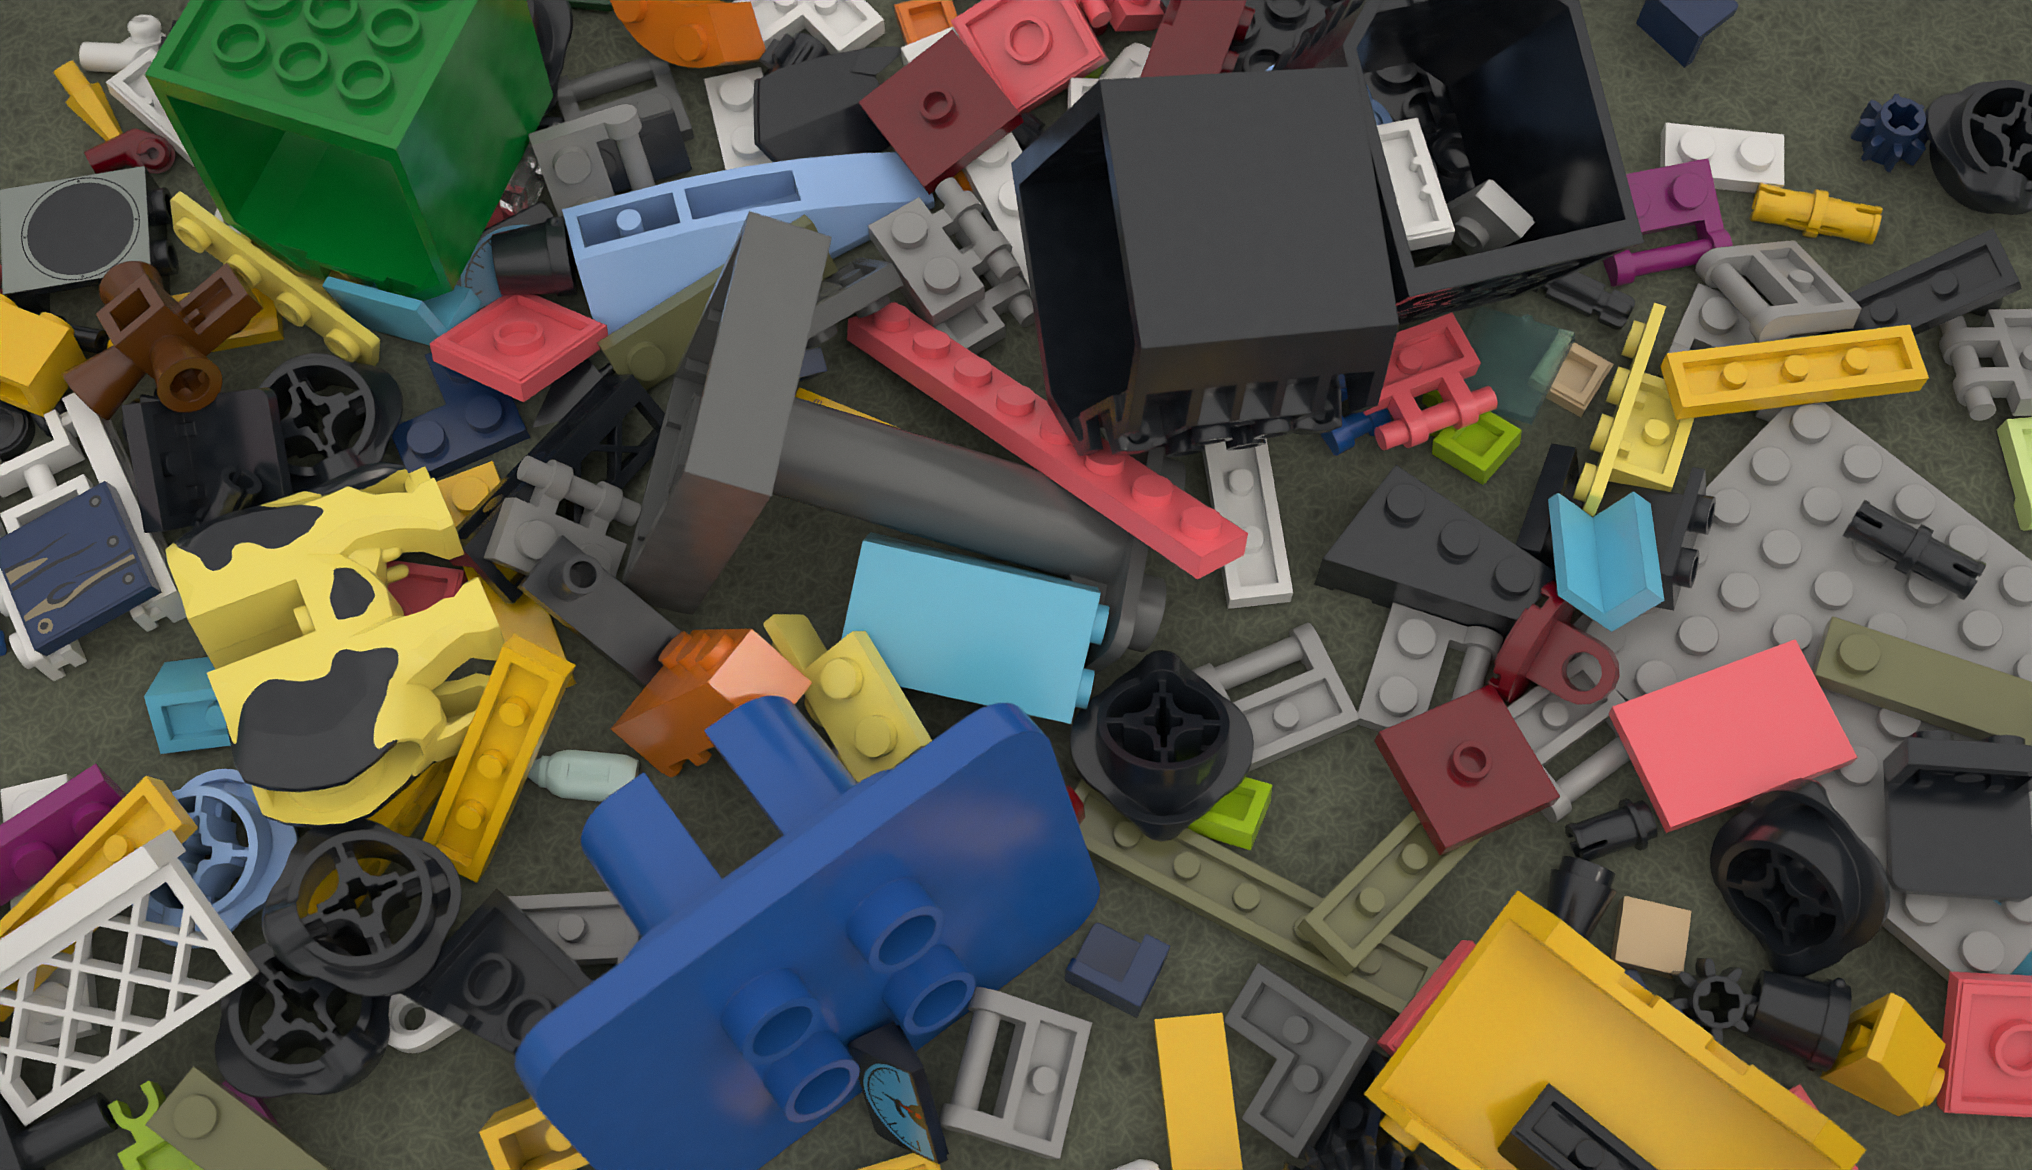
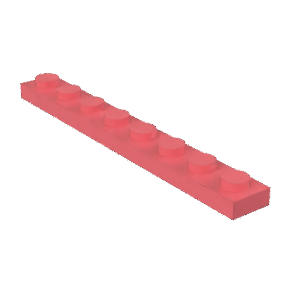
M892 302L869 316L863 318L855 316L848 319L847 340L1196 579L1244 556L1248 537L1246 531L1130 455H1113L1109 442L1102 438V450L1092 455L1079 456L1046 400L1035 394L1030 388L1021 385L992 366L989 361L980 358L951 339L946 333L931 326L910 312L905 306Z

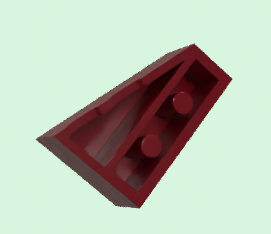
M1170 0L1140 77L1232 73L1239 53L1229 50L1231 41L1244 42L1256 9L1245 6L1247 0Z

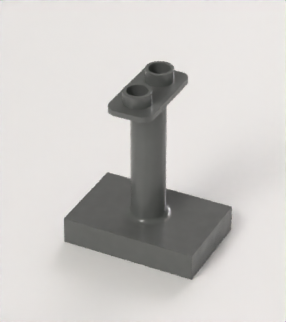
M749 211L676 368L641 504V512L635 527L621 583L648 605L693 615L769 501L771 495H775L1062 577L1069 581L1098 587L1101 593L1098 604L1109 606V614L1101 645L1089 643L1084 668L1094 670V675L1118 660L1125 653L1126 649L1141 653L1145 652L1152 644L1158 632L1166 603V583L1164 579L1144 573L1148 545L1035 468L795 397L832 237ZM1157 447L1143 453L1129 454L1157 474L1169 479L1172 484L1184 491L1186 479L1185 465L1182 461L1165 457L1164 447Z

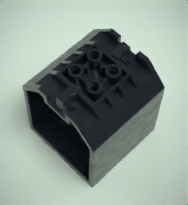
M1344 0L1327 7L1324 10L1326 17L1302 36L1297 47L1285 49L1272 71L1357 66L1399 325L1519 297L1644 243L1579 0ZM1413 62L1449 88L1474 186L1477 187L1489 179L1493 180L1535 222L1521 239L1499 249L1414 267L1366 87L1364 73Z
M1357 66L1100 79L1011 163L1047 402L1079 456L1092 455L1103 449L1100 428H1105L1113 455L1138 454L1157 447H1164L1166 457H1180L1204 452L1205 445L1225 442L1226 450L1228 451L1262 446L1266 444L1265 439L1284 436L1291 433L1299 435L1320 434L1342 427L1341 389L1344 388L1347 390L1350 413L1364 412L1378 406L1399 327V320Z

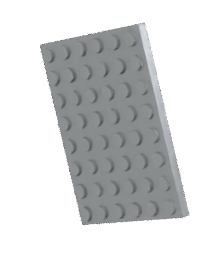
M1824 402L1784 407L1706 487V495L1716 498L1712 526L1708 535L1699 533L1697 535L1693 548L1700 552L1697 575L1692 588L1681 587L1674 611L1653 607L1613 632L1586 614H1583L1573 624L1575 627L1602 641L1613 650L1619 662L1620 676L1615 689L1625 701L1796 639L1812 670L1825 626L1832 616L2032 682V561ZM1867 500L1874 507L1916 529L1923 524L1934 530L1931 537L1977 561L1981 560L1986 563L1982 575L1976 577L1978 582L1966 599L1958 598L1956 594L1911 570L1907 575L1895 570L1896 562L1851 538L1847 539L1842 536L1848 524L1852 522V518L1861 503ZM1579 652L1575 654L1569 661H1573L1575 658H1577L1585 652ZM1585 653L1601 672L1598 660L1593 655ZM1821 687L1858 758L1851 765L1813 778V780L1819 782L1826 789L1827 797L1833 808L1846 820L1857 836L1875 854L1888 880L1883 760L1907 737L1919 731H1947L1954 735V740L1980 742V740ZM2031 791V792L2029 793V796H2030V811H2031V826H2032V791ZM1752 802L1741 805L1740 807H1742L1745 810L1752 804ZM1889 884L1890 907L1883 927L1947 981L1949 979V971L2011 975L2032 951V896L2022 902L1999 901L2001 903L1999 905L1993 900L1903 894L1896 892Z

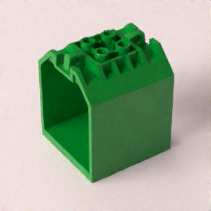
M190 0L144 74L226 223L299 273L326 280L331 270L346 274L351 281L371 287L375 283L379 290L423 302L454 290L530 143L528 134L536 131L553 98L527 0Z

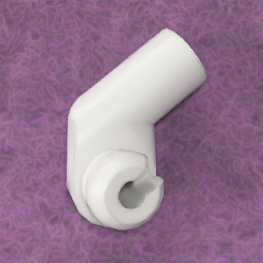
M151 15L135 16L127 26L131 36L123 42L82 43L79 51L82 68L85 71L118 73L150 48L158 53L161 37L166 36L161 32L160 21Z

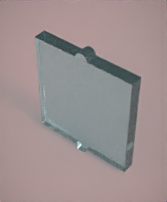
M1480 306L1465 335L1481 364L1476 375L1468 377L1464 381L1471 392L1485 386H1490L1497 397L1498 406L1495 410L1491 411L1492 413L1532 425L1575 341V332L1535 322L1530 314L1517 317Z

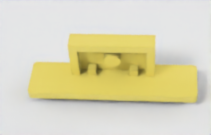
M179 191L170 200L174 232L186 246L198 253L207 251L222 262L223 265L228 263L243 277L251 290L257 288L272 299L276 309L285 319L299 327L305 324L322 336L326 346L335 356L344 361L352 363L356 361L359 364L373 366L379 362L380 339L345 313V310L322 287L325 280L297 272L244 234L235 232L183 192ZM331 270L329 275L330 277L364 285L351 281L346 274Z
M1658 303L1653 304L1646 323L1633 321L1621 354L1632 358L1630 367L1626 369L1618 366L1605 401L1617 405L1613 417L1605 414L1601 415L1589 448L1600 453L1597 465L1585 462L1573 495V499L1584 502L1582 510L1592 517L1596 514L1608 481L1671 492L1694 418L1676 420L1665 380L1644 373L1666 306Z
M773 614L763 623L773 641L772 647L812 682L804 693L805 707L812 719L826 730L839 752L838 759L858 783L878 772L894 769L932 742V739L866 631L850 632L827 651L805 615Z

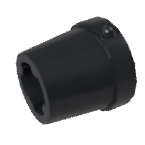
M564 216L546 218L545 222L492 234L491 246L494 269L501 295L557 294L558 297L577 295L573 250Z
M1762 969L1758 973L1750 995L1757 997V1002L1747 1005L1744 1021L1749 1030L1746 1033L1743 1032L1746 1037L1802 1060L1810 1071L1819 1069L1827 1072L1837 1059L1847 1030L1852 1001L1851 987L1842 978L1834 980L1827 978L1821 981Z

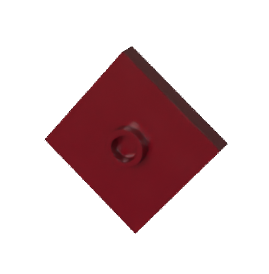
M953 29L858 102L929 195L935 191L940 182L956 175L1024 122L1018 110Z
M1490 684L1384 729L1378 733L1374 740L1439 856L1554 805L1560 798L1559 793L1496 688Z

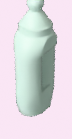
M569 749L536 759L528 778L538 784L539 787L547 788L552 794L561 798L603 802L611 794L638 776L640 763L638 759L626 754Z

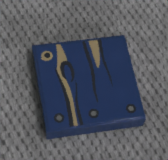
M106 481L0 538V569L34 651L46 657L162 593L119 493L114 486Z

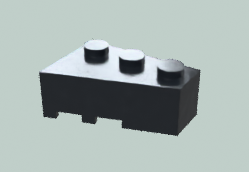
M1395 465L1323 557L1314 585L1332 591L1336 588L1372 600L1373 604L1389 609L1394 602L1467 627L1481 626L1499 633L1503 637L1504 643L1525 608L1529 609L1532 603L1536 606L1544 597V595L1540 594L1541 588L1547 583L1554 581L1556 573L1401 467Z

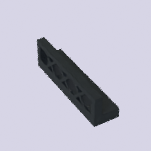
M632 374L603 376L526 456L533 457L544 463L552 459L572 467L573 475L581 478V461L591 451L607 452V479L604 482L622 489L654 455L665 413ZM635 406L653 427V430L638 446L622 445V419ZM607 435V445H600L599 443ZM622 453H630L622 462ZM521 461L456 527L464 555L449 560L454 566L472 567L505 603L514 604L523 595V592L517 587L525 579L526 575L518 572L509 581L491 561L484 559V555L504 499L518 498L527 503L531 500L535 486L517 478V471ZM566 500V519L579 524L585 507Z

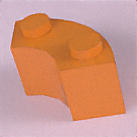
M610 0L618 19L621 20L629 33L645 49L664 61L678 66L705 68L759 62V59L766 51L751 2L726 3L720 0Z

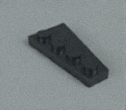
M496 888L441 947L437 962L429 974L417 985L400 994L516 1056L522 1041L538 1022L589 986L594 980L509 897Z

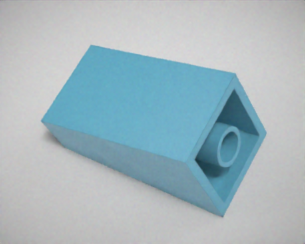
M870 532L862 542L842 639L852 631H866L900 687L987 706L996 703H1012L1019 706L1028 715L1071 724L1075 707L1086 709L1088 706L1095 671L1084 668L1089 643L1098 645L1102 643L1109 606L1098 604L1101 594L1098 587Z

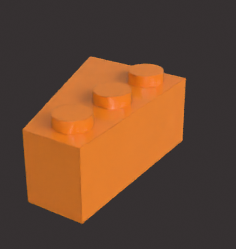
M753 629L693 630L690 634L682 631L670 641L660 654L658 660L663 664L662 668L612 726L611 730L661 773L674 777L679 774L683 768L682 765L687 759L697 767L708 762L712 754L707 750L715 747L704 731L709 726L742 704L764 696H781L789 699L795 705L812 682Z

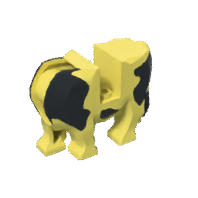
M387 462L365 464L312 489L262 505L224 514L185 533L165 549L167 562L181 596L187 619L215 670L207 672V676L226 720L234 764L246 784L252 785L253 793L265 818L288 826L313 828L348 826L375 815L411 785L432 764L458 755L490 676L475 673L459 680H445L454 670L470 658L497 661L505 641L478 577L464 583L454 597L441 599L430 608L408 616L404 615L402 607L388 590V584L404 579L409 574V568L404 564L387 568V562L399 558L402 553L426 552L447 560L464 555L451 514L435 478H430L426 467L408 473L405 465Z

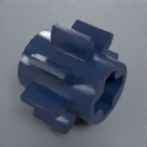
M1894 94L1892 99L1888 100L1883 106L1875 100L1869 101L1860 116L1861 120L1851 134V139L1862 142L1864 153L1861 160H1872L1875 163L1884 165L1886 172H1891L1895 164L1901 159L1907 164L1914 166L1926 150L1925 144L1929 140L1924 128L1926 123L1924 106L1911 99L1900 97L1899 94Z

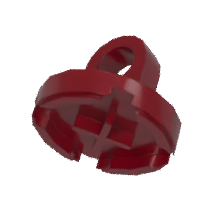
M1556 580L1547 583L1541 588L1540 594L1549 599L1542 608L1532 603L1529 609L1525 608L1494 661L1496 666L1493 672L1499 675V677H1492L1488 680L1487 685L1490 684L1495 687L1500 697L1510 704L1521 697L1532 681L1560 698L1577 705L1598 702L1608 697L1616 688L1620 676L1619 662L1613 650L1606 644L1569 623L1575 607L1558 596ZM1579 652L1593 655L1601 666L1602 675L1600 681L1593 689H1579L1570 682L1567 676L1569 660Z

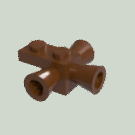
M142 261L123 262L111 268L104 275L99 287L100 298L105 306L96 313V316L113 346L66 370L62 375L73 392L93 412L105 420L112 418L146 373L155 380L158 397L164 406L177 412L197 411L215 400L221 391L223 383L220 369L206 356L231 335L242 331L249 324L250 320L264 308L243 277L228 263H225L178 303L164 290L161 275L152 265Z

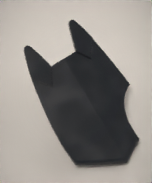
M895 46L872 47L823 56L781 68L754 80V144L772 162L858 153H880L891 145L858 102L880 86L875 75L892 63L901 54V49Z

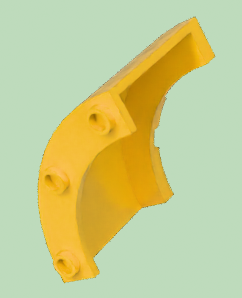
M1518 890L1364 1093L1386 1113L1379 1125L1393 1138L1413 1152L1422 1142L1459 1170H1518L1500 1155L1498 1147L1548 1083L1658 1170H1852L1866 1151L1862 1145L1829 1118L1791 1093L1751 1064L1749 1066L1716 1042L1714 1036L1663 998L1658 995L1654 996L1625 974V970L1602 953L1565 922Z

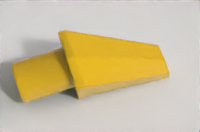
M73 60L63 64L53 72L70 95L65 102L68 107L105 141L123 133L99 83L90 84Z

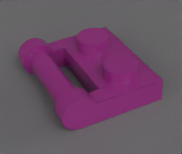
M1709 158L1626 174L1642 235L1696 225L1699 240L1634 253L1626 250L1603 260V264L1611 286L1616 287L1633 283L1636 276L1696 265L1702 255L1709 250L1733 246L1731 237L1723 226Z

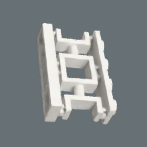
M75 393L62 398L67 412L60 415L56 410H52L44 414L54 440L5 463H2L0 459V496L2 498L7 497L28 486L33 495L32 499L0 513L8 534L95 486L84 474L57 486L53 474L85 460L76 440V437L79 436L99 483L106 481L117 489L162 591L159 595L130 610L132 618L144 630L149 632L159 627L157 620L166 616L173 623L187 617L181 596L167 562L165 549L168 545L162 532L144 533L133 467L111 419L105 420L97 415ZM0 521V538L6 535V532ZM0 569V612L6 617H11L16 629L15 633L9 635V641L22 665L27 669L36 667L51 680L56 681L66 676L63 666L70 663L77 667L87 662L78 639L47 657L34 651Z

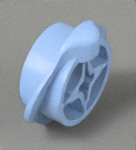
M217 769L196 776L181 789L172 792V794L198 826V829L182 844L186 852L180 855L178 859L232 933L242 921L252 917L265 906L272 887L285 868L292 848L300 838L296 826H288L265 818L262 815L253 793L252 785L246 784L243 781L238 770ZM232 808L244 823L249 847L240 846L236 839V823L231 822ZM205 855H211V859L204 860ZM241 875V877H240V879L238 880V882L236 883V885H235V886L233 887V889L229 892L230 887H231V884L234 882V880H235L237 877H239V876ZM167 882L150 892L146 921L180 927L184 906L177 900ZM195 924L194 931L202 932L198 925ZM157 938L167 945L175 947L178 945V942ZM192 945V948H191V949L201 948V947Z

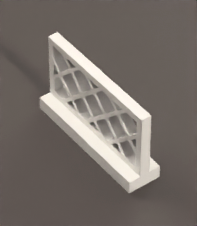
M171 829L142 845L0 939V1004L15 1007L10 1038L0 1037V1093L24 1126L259 973V970L178 859L186 850ZM167 882L184 906L180 927L146 921L150 892ZM133 904L131 918L116 915ZM195 924L198 925L202 932L194 931ZM101 926L128 932L123 965L89 958L93 930ZM143 935L178 942L173 975L138 968ZM76 942L74 955L60 952ZM192 945L216 950L231 971V974L217 983L187 978ZM46 964L71 969L67 1001L33 995L36 971L39 965ZM86 973L121 980L116 1012L81 1005ZM19 979L17 992L4 989ZM135 983L170 989L166 1016L164 1018L155 1020L130 1015ZM184 993L198 995L182 1005ZM30 1010L64 1017L59 1048L25 1042ZM79 1020L113 1027L109 1054L100 1057L74 1051ZM128 1030L141 1032L126 1042ZM23 1057L56 1064L52 1091L38 1100L20 1077ZM71 1067L84 1069L70 1078Z

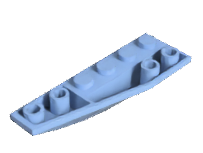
M896 152L801 158L739 167L683 178L565 208L562 211L592 318L607 325L608 335L725 264L749 211L789 224L805 214L814 223L818 233L832 237L828 252L832 259L871 240L868 225L918 197L921 198L928 209L935 207L933 194L929 195L899 155Z

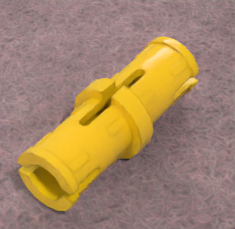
M1760 182L1754 196L1752 205L1754 210L1751 212L1750 221L1772 223L1802 230V235L1810 238H1816L1818 234L1872 245L1879 230L1883 208L1829 197V192L1815 189L1812 194L1783 189Z

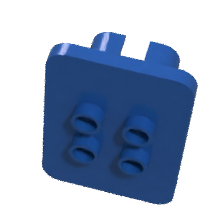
M764 696L742 704L704 731L711 743L779 832L781 838L724 879L717 873L644 772L607 797L593 811L582 831V851L642 938L632 947L620 964L549 1013L531 1029L517 1051L515 1070L541 1113L595 1170H758L862 1092L858 1080L860 1069L848 1049V1045L852 1040L894 1021L896 1025L899 1024L916 1052L970 1011L968 1005L975 987L998 991L1065 941L1086 921L1098 901L1100 885L1050 740L1019 706L1012 703H996L983 707L965 717L894 769L878 772L858 783L789 699L781 696Z

